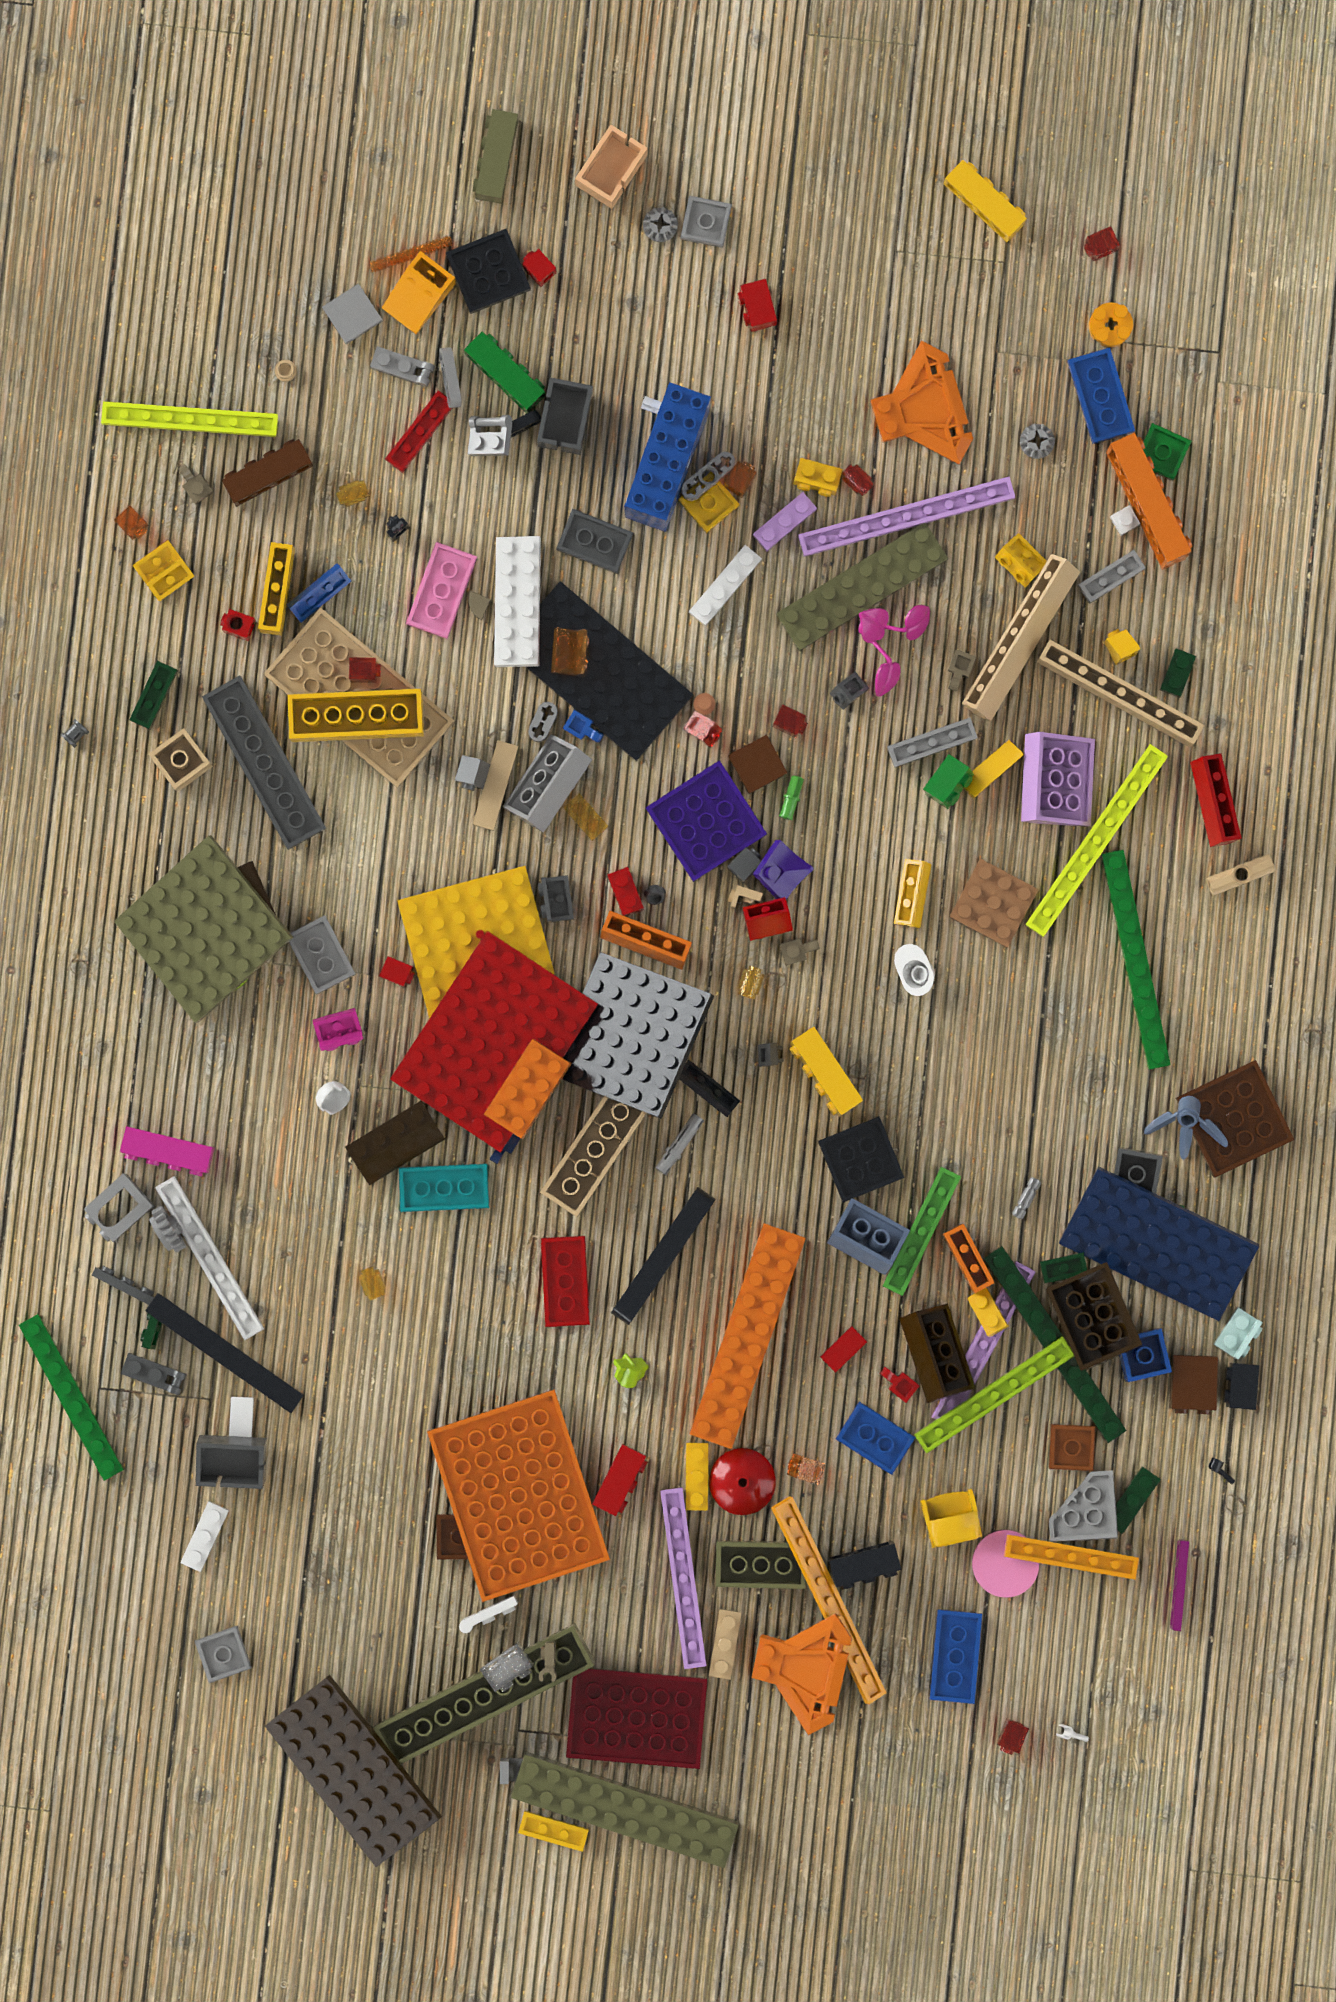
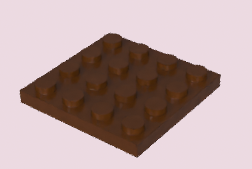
M1256 1060L1175 1098L1178 1104L1180 1099L1185 1096L1197 1098L1201 1104L1199 1117L1203 1120L1210 1119L1221 1130L1228 1141L1227 1147L1219 1144L1200 1127L1199 1121L1193 1127H1190L1193 1129V1136L1213 1178L1295 1140Z

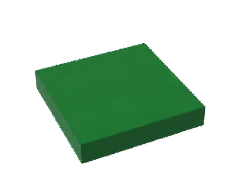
M1152 423L1143 441L1145 445L1143 451L1146 457L1149 456L1152 459L1154 473L1174 481L1192 441Z

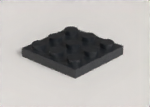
M507 229L446 252L470 314L531 291Z
M880 1116L818 1141L842 1203L905 1178Z

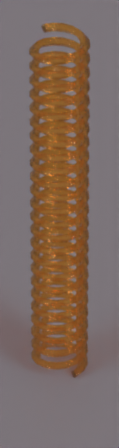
M447 235L445 237L442 236V239L439 237V240L429 241V244L428 242L422 243V245L419 244V247L416 245L412 248L409 247V250L406 248V251L396 252V255L393 253L392 255L389 254V256L386 255V258L383 256V259L381 257L379 259L376 258V261L373 259V262H369L371 273H373V270L374 272L380 271V268L383 270V267L385 269L389 268L390 265L393 267V264L396 266V262L400 264V262L403 263V260L406 262V259L407 261L413 260V257L415 258L420 251L425 255L426 253L429 255V251L432 253L433 251L436 252V250L439 251V248L442 250L446 246L449 248V245L452 247L451 237Z

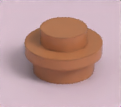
M708 693L697 695L693 703L695 711L700 715L712 713L715 709V699Z

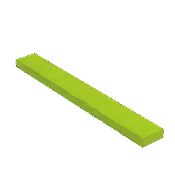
M1062 1336L916 1432L914 1436L927 1454L1073 1358L1072 1349Z

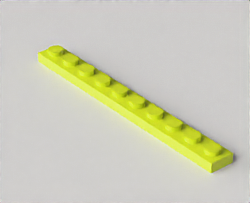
M1151 744L1147 747L1025 924L1027 927L1040 936H1045L1168 758L1166 754Z

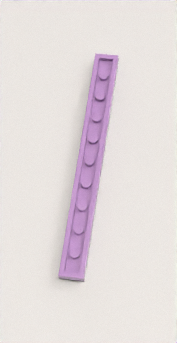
M1005 477L798 534L803 556L806 557L915 527L923 523L933 522L1015 499V494L1010 477Z

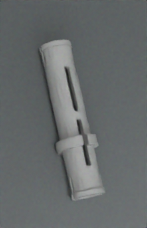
M694 1113L691 1115L671 1146L665 1149L666 1153L655 1167L658 1171L667 1176L671 1167L677 1159L680 1160L683 1150L702 1123H704L703 1119Z

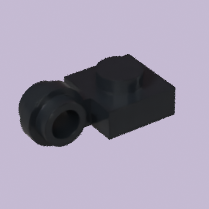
M397 515L390 516L386 523L389 529L386 531L387 536L393 542L410 528L403 517L400 519Z

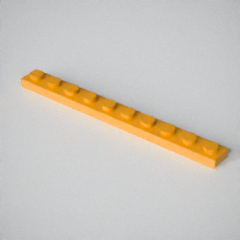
M789 1496L772 1506L771 1509L824 1619L836 1613L851 1635V1645H844L842 1650L849 1653L846 1665L865 1704H871L887 1692L793 1497Z

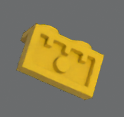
M800 458L793 484L803 491H810L812 489L825 497L836 496L843 469Z
M1020 533L1005 544L995 556L1000 565L1005 567L1014 576L1016 581L1024 587H1027L1040 574L1047 562Z

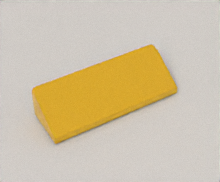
M1010 740L1006 741L972 771L974 774L973 780L964 789L974 799L1021 759L1024 754Z
M905 859L894 924L914 928L921 927L931 863Z

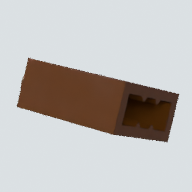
M1171 1355L1170 1366L1172 1372L1170 1373L1169 1408L1175 1409V1413L1188 1414V1410H1197V1414L1210 1415L1211 1410L1216 1411L1218 1357Z

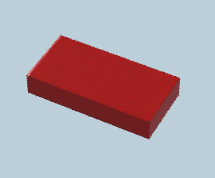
M851 1326L820 1358L836 1373L867 1341Z

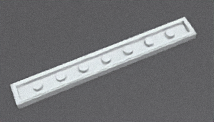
M173 1176L156 1186L155 1188L171 1216L174 1215L179 1222L178 1225H181L185 1240L243 1339L247 1340L264 1330L263 1325L176 1177Z

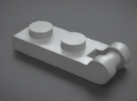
M378 346L370 365V369L424 387H428L430 382L428 379L429 375L433 373L435 365L429 362L420 361ZM417 368L422 370L420 376L415 375Z

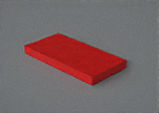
M585 1236L541 1238L545 1327L590 1325Z

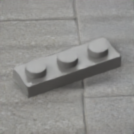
M1132 550L1078 584V587L1090 604L1142 572L1146 567L1135 550Z

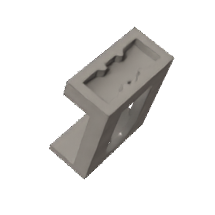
M123 1173L84 1208L87 1213L84 1216L92 1225L96 1223L102 1229L99 1233L107 1242L110 1240L117 1242L122 1234L156 1206L131 1178ZM125 1188L138 1202V1205L116 1225L107 1227L99 1219V1211Z

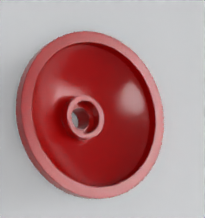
M737 1448L724 1453L716 1460L710 1472L709 1487L715 1502L722 1509L735 1515H750L760 1511L769 1503L775 1491L776 1477L772 1465L761 1453L748 1448ZM741 1478L747 1480V1484L744 1487L738 1484Z

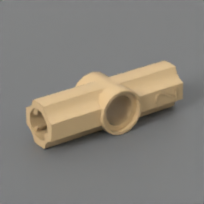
M1269 854L1206 878L1208 888L1212 895L1215 896L1274 873V864ZM1239 869L1243 870L1246 874V878L1243 881L1236 878L1235 873Z

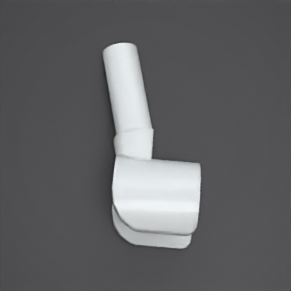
M1059 1724V1726L1064 1728V1733L1062 1735L1056 1733L1058 1737L1088 1741V1736L1074 1732L1070 1726Z

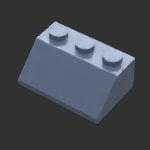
M851 1198L827 1243L886 1275L910 1230Z

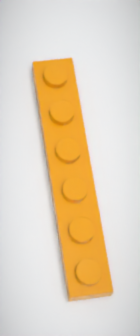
M1008 1534L1004 1550V1557L1134 1580H1136L1139 1557Z

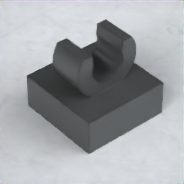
M777 1043L758 1045L759 1067L774 1066L782 1063L784 1059L778 1058V1050H783V1047L777 1046Z

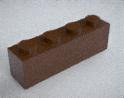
M294 439L289 440L283 444V448L277 451L275 449L270 450L263 455L264 458L257 462L256 460L249 461L242 470L238 472L233 470L224 476L225 479L222 482L236 507L313 467L299 439L296 441Z

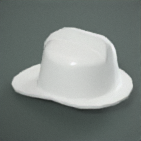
M913 944L903 945L897 950L894 960L902 984L911 995H924L933 986L934 968L920 947Z

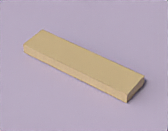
M497 740L487 779L474 817V826L494 831L519 746Z

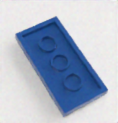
M1106 348L1069 359L1067 363L1092 444L1134 433L1135 427L1111 349Z
M937 1609L930 1700L975 1704L982 1613Z

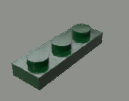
M157 660L129 719L131 722L151 730L178 672L177 669Z
M1141 1466L1116 1502L1117 1530L1121 1534L1125 1532L1161 1480L1143 1466Z

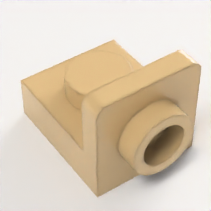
M737 885L736 890H731L728 902H731V908L735 909L738 897H742V902L754 905L755 902L760 903L763 893Z

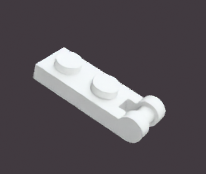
M515 1595L464 1618L459 1624L460 1631L469 1633L473 1625L480 1622L485 1625L495 1620L494 1615L501 1612L503 1615H506L516 1610L514 1606L518 1604Z

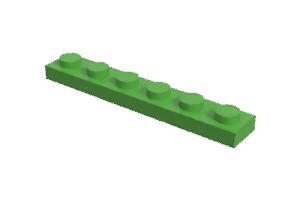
M940 1167L910 1228V1232L882 1285L883 1287L903 1296L961 1176Z

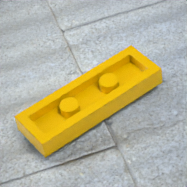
M686 1443V1510L708 1511L709 1443Z
M524 1810L518 1833L583 1852L589 1829Z

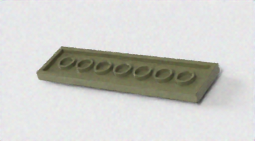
M926 523L920 524L777 612L776 615L797 649L801 651L855 618L860 612L866 611L948 560V557Z

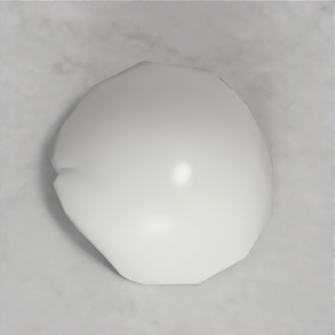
M328 1082L318 1090L315 1097L316 1103L323 1112L326 1111L333 1115L341 1111L348 1104L351 1093L340 1082Z

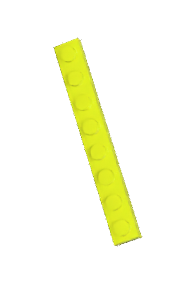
M103 401L101 424L277 437L279 416L272 413Z

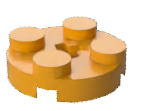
M1110 302L1100 305L1094 310L1089 320L1091 337L1104 347L1120 346L1128 339L1133 329V319L1127 307L1118 303ZM1108 320L1116 322L1117 326H1114V330L1105 327V323H1108Z

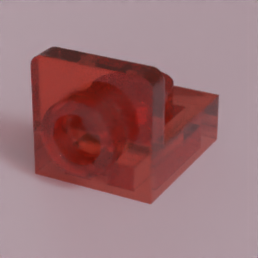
M694 711L683 728L684 731L703 741L710 748L718 741L722 732V728L714 721Z

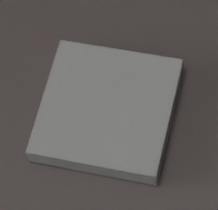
M689 195L680 239L723 248L732 204Z
M359 284L322 306V309L346 345L383 322Z
M238 1625L195 1640L209 1683L252 1668Z

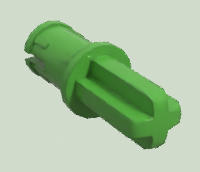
M799 776L791 777L787 793L783 796L785 800L779 817L793 820L797 802H800L798 798L804 782L803 778Z

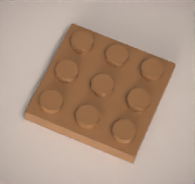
M980 858L949 918L1008 948L1039 889Z

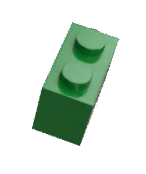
M948 754L923 790L928 797L949 809L951 805L956 804L964 787L967 788L971 784L974 774L970 767Z

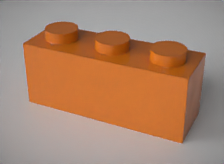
M960 1224L942 1234L973 1293H977L995 1283L964 1224Z

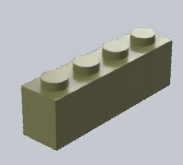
M492 109L491 116L487 115L485 128L488 129L487 137L483 136L481 149L484 150L483 158L479 157L477 163V171H480L479 178H475L473 183V192H476V199L499 204L503 202L519 121L517 113Z

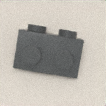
M568 875L550 878L542 877V883H538L539 896H544L545 905H541L542 918H547L548 923L574 920Z

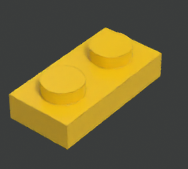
M984 1288L967 1298L988 1337H992L1009 1327L988 1288Z

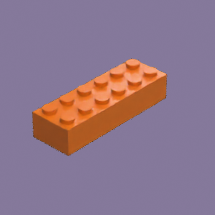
M1134 432L1111 443L1106 454L1163 570L1185 560L1191 553L1192 543L1189 537L1184 536L1181 530L1183 525L1180 518L1175 516L1172 511L1173 503L1170 497H1165L1162 490L1164 485L1159 476L1156 477L1153 472L1154 464L1149 456L1146 457L1143 451L1145 449L1141 437H1137Z

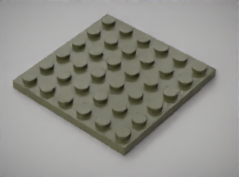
M208 835L114 921L195 1023H199L294 938L212 835Z

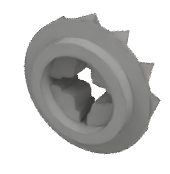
M661 207L653 208L646 213L643 220V230L651 240L656 242L668 241L677 231L678 222L672 210ZM663 216V223L667 225L662 226L659 233L654 222H658L660 217Z
M1034 423L1026 427L1020 436V447L1031 458H1044L1054 448L1055 437L1052 430L1044 424ZM1036 432L1040 439H1046L1040 443L1039 450L1036 443L1030 442L1034 440Z

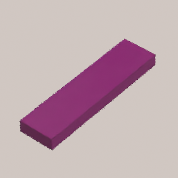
M1182 1539L1177 1541L1170 1629L1173 1631H1181L1189 1551V1541Z

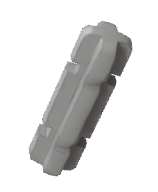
M1034 1177L1029 1179L1028 1187L1024 1189L1017 1202L1018 1206H1015L1012 1215L1019 1219L1024 1218L1026 1208H1029L1036 1195L1035 1191L1041 1185V1181Z

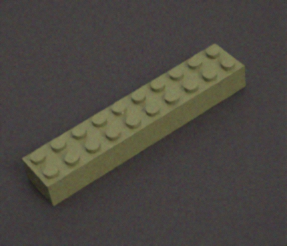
M576 1623L377 1723L373 1728L399 1763L402 1764L593 1667L595 1661ZM547 1641H556L555 1671L557 1678L555 1682H552V1675L548 1672L544 1673V1681L539 1680V1673L545 1668V1660H541V1647H545Z
M527 1751L524 1752L511 1791V1798L722 1868L726 1866L739 1826L736 1820Z

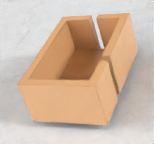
M613 125L609 126L575 178V186L611 209L622 195L623 188L626 189L648 155V148L633 138L629 140V147L626 146L627 134Z

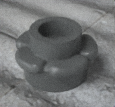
M651 885L648 889H645L644 896L649 904L657 905L664 901L666 891L659 885Z

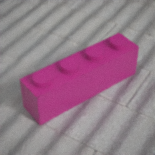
M126 1126L120 1152L125 1153L124 1158L137 1161L138 1157L147 1159V1164L159 1166V1163L162 1162L168 1164V1169L181 1171V1167L190 1169L189 1174L202 1177L203 1173H209L215 1148Z

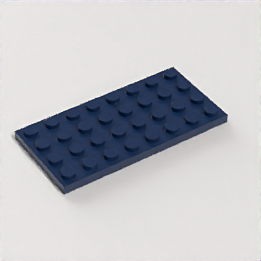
M1099 1166L1059 1240L1060 1245L1077 1253L1084 1252L1085 1257L1100 1264L1108 1262L1110 1269L1217 1321H1220L1259 1249L1258 1243Z

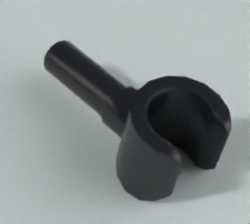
M1212 1457L1209 1469L1224 1477L1232 1485L1235 1480L1221 1469L1224 1462Z

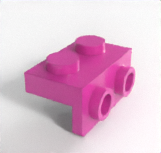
M355 1008L313 1019L321 1051H333L339 1046L345 1044L354 1045L363 1039L362 1028Z

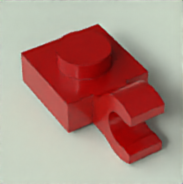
M884 1367L879 1373L892 1383L888 1389L905 1403L920 1386L902 1371L896 1376L888 1368Z

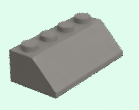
M551 734L503 805V808L544 833L592 759L576 746Z

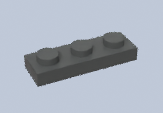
M102 1266V1268L95 1267L92 1276L148 1305L154 1299V1291L144 1286L141 1289L133 1285V1280L122 1276L121 1279L114 1276L115 1271L106 1266Z

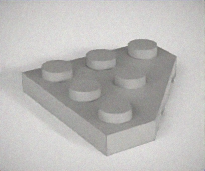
M1113 1470L1090 1472L1080 1486L1064 1501V1504L1049 1518L1050 1542L1118 1538Z

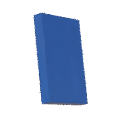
M859 1401L835 1439L893 1475L916 1437Z

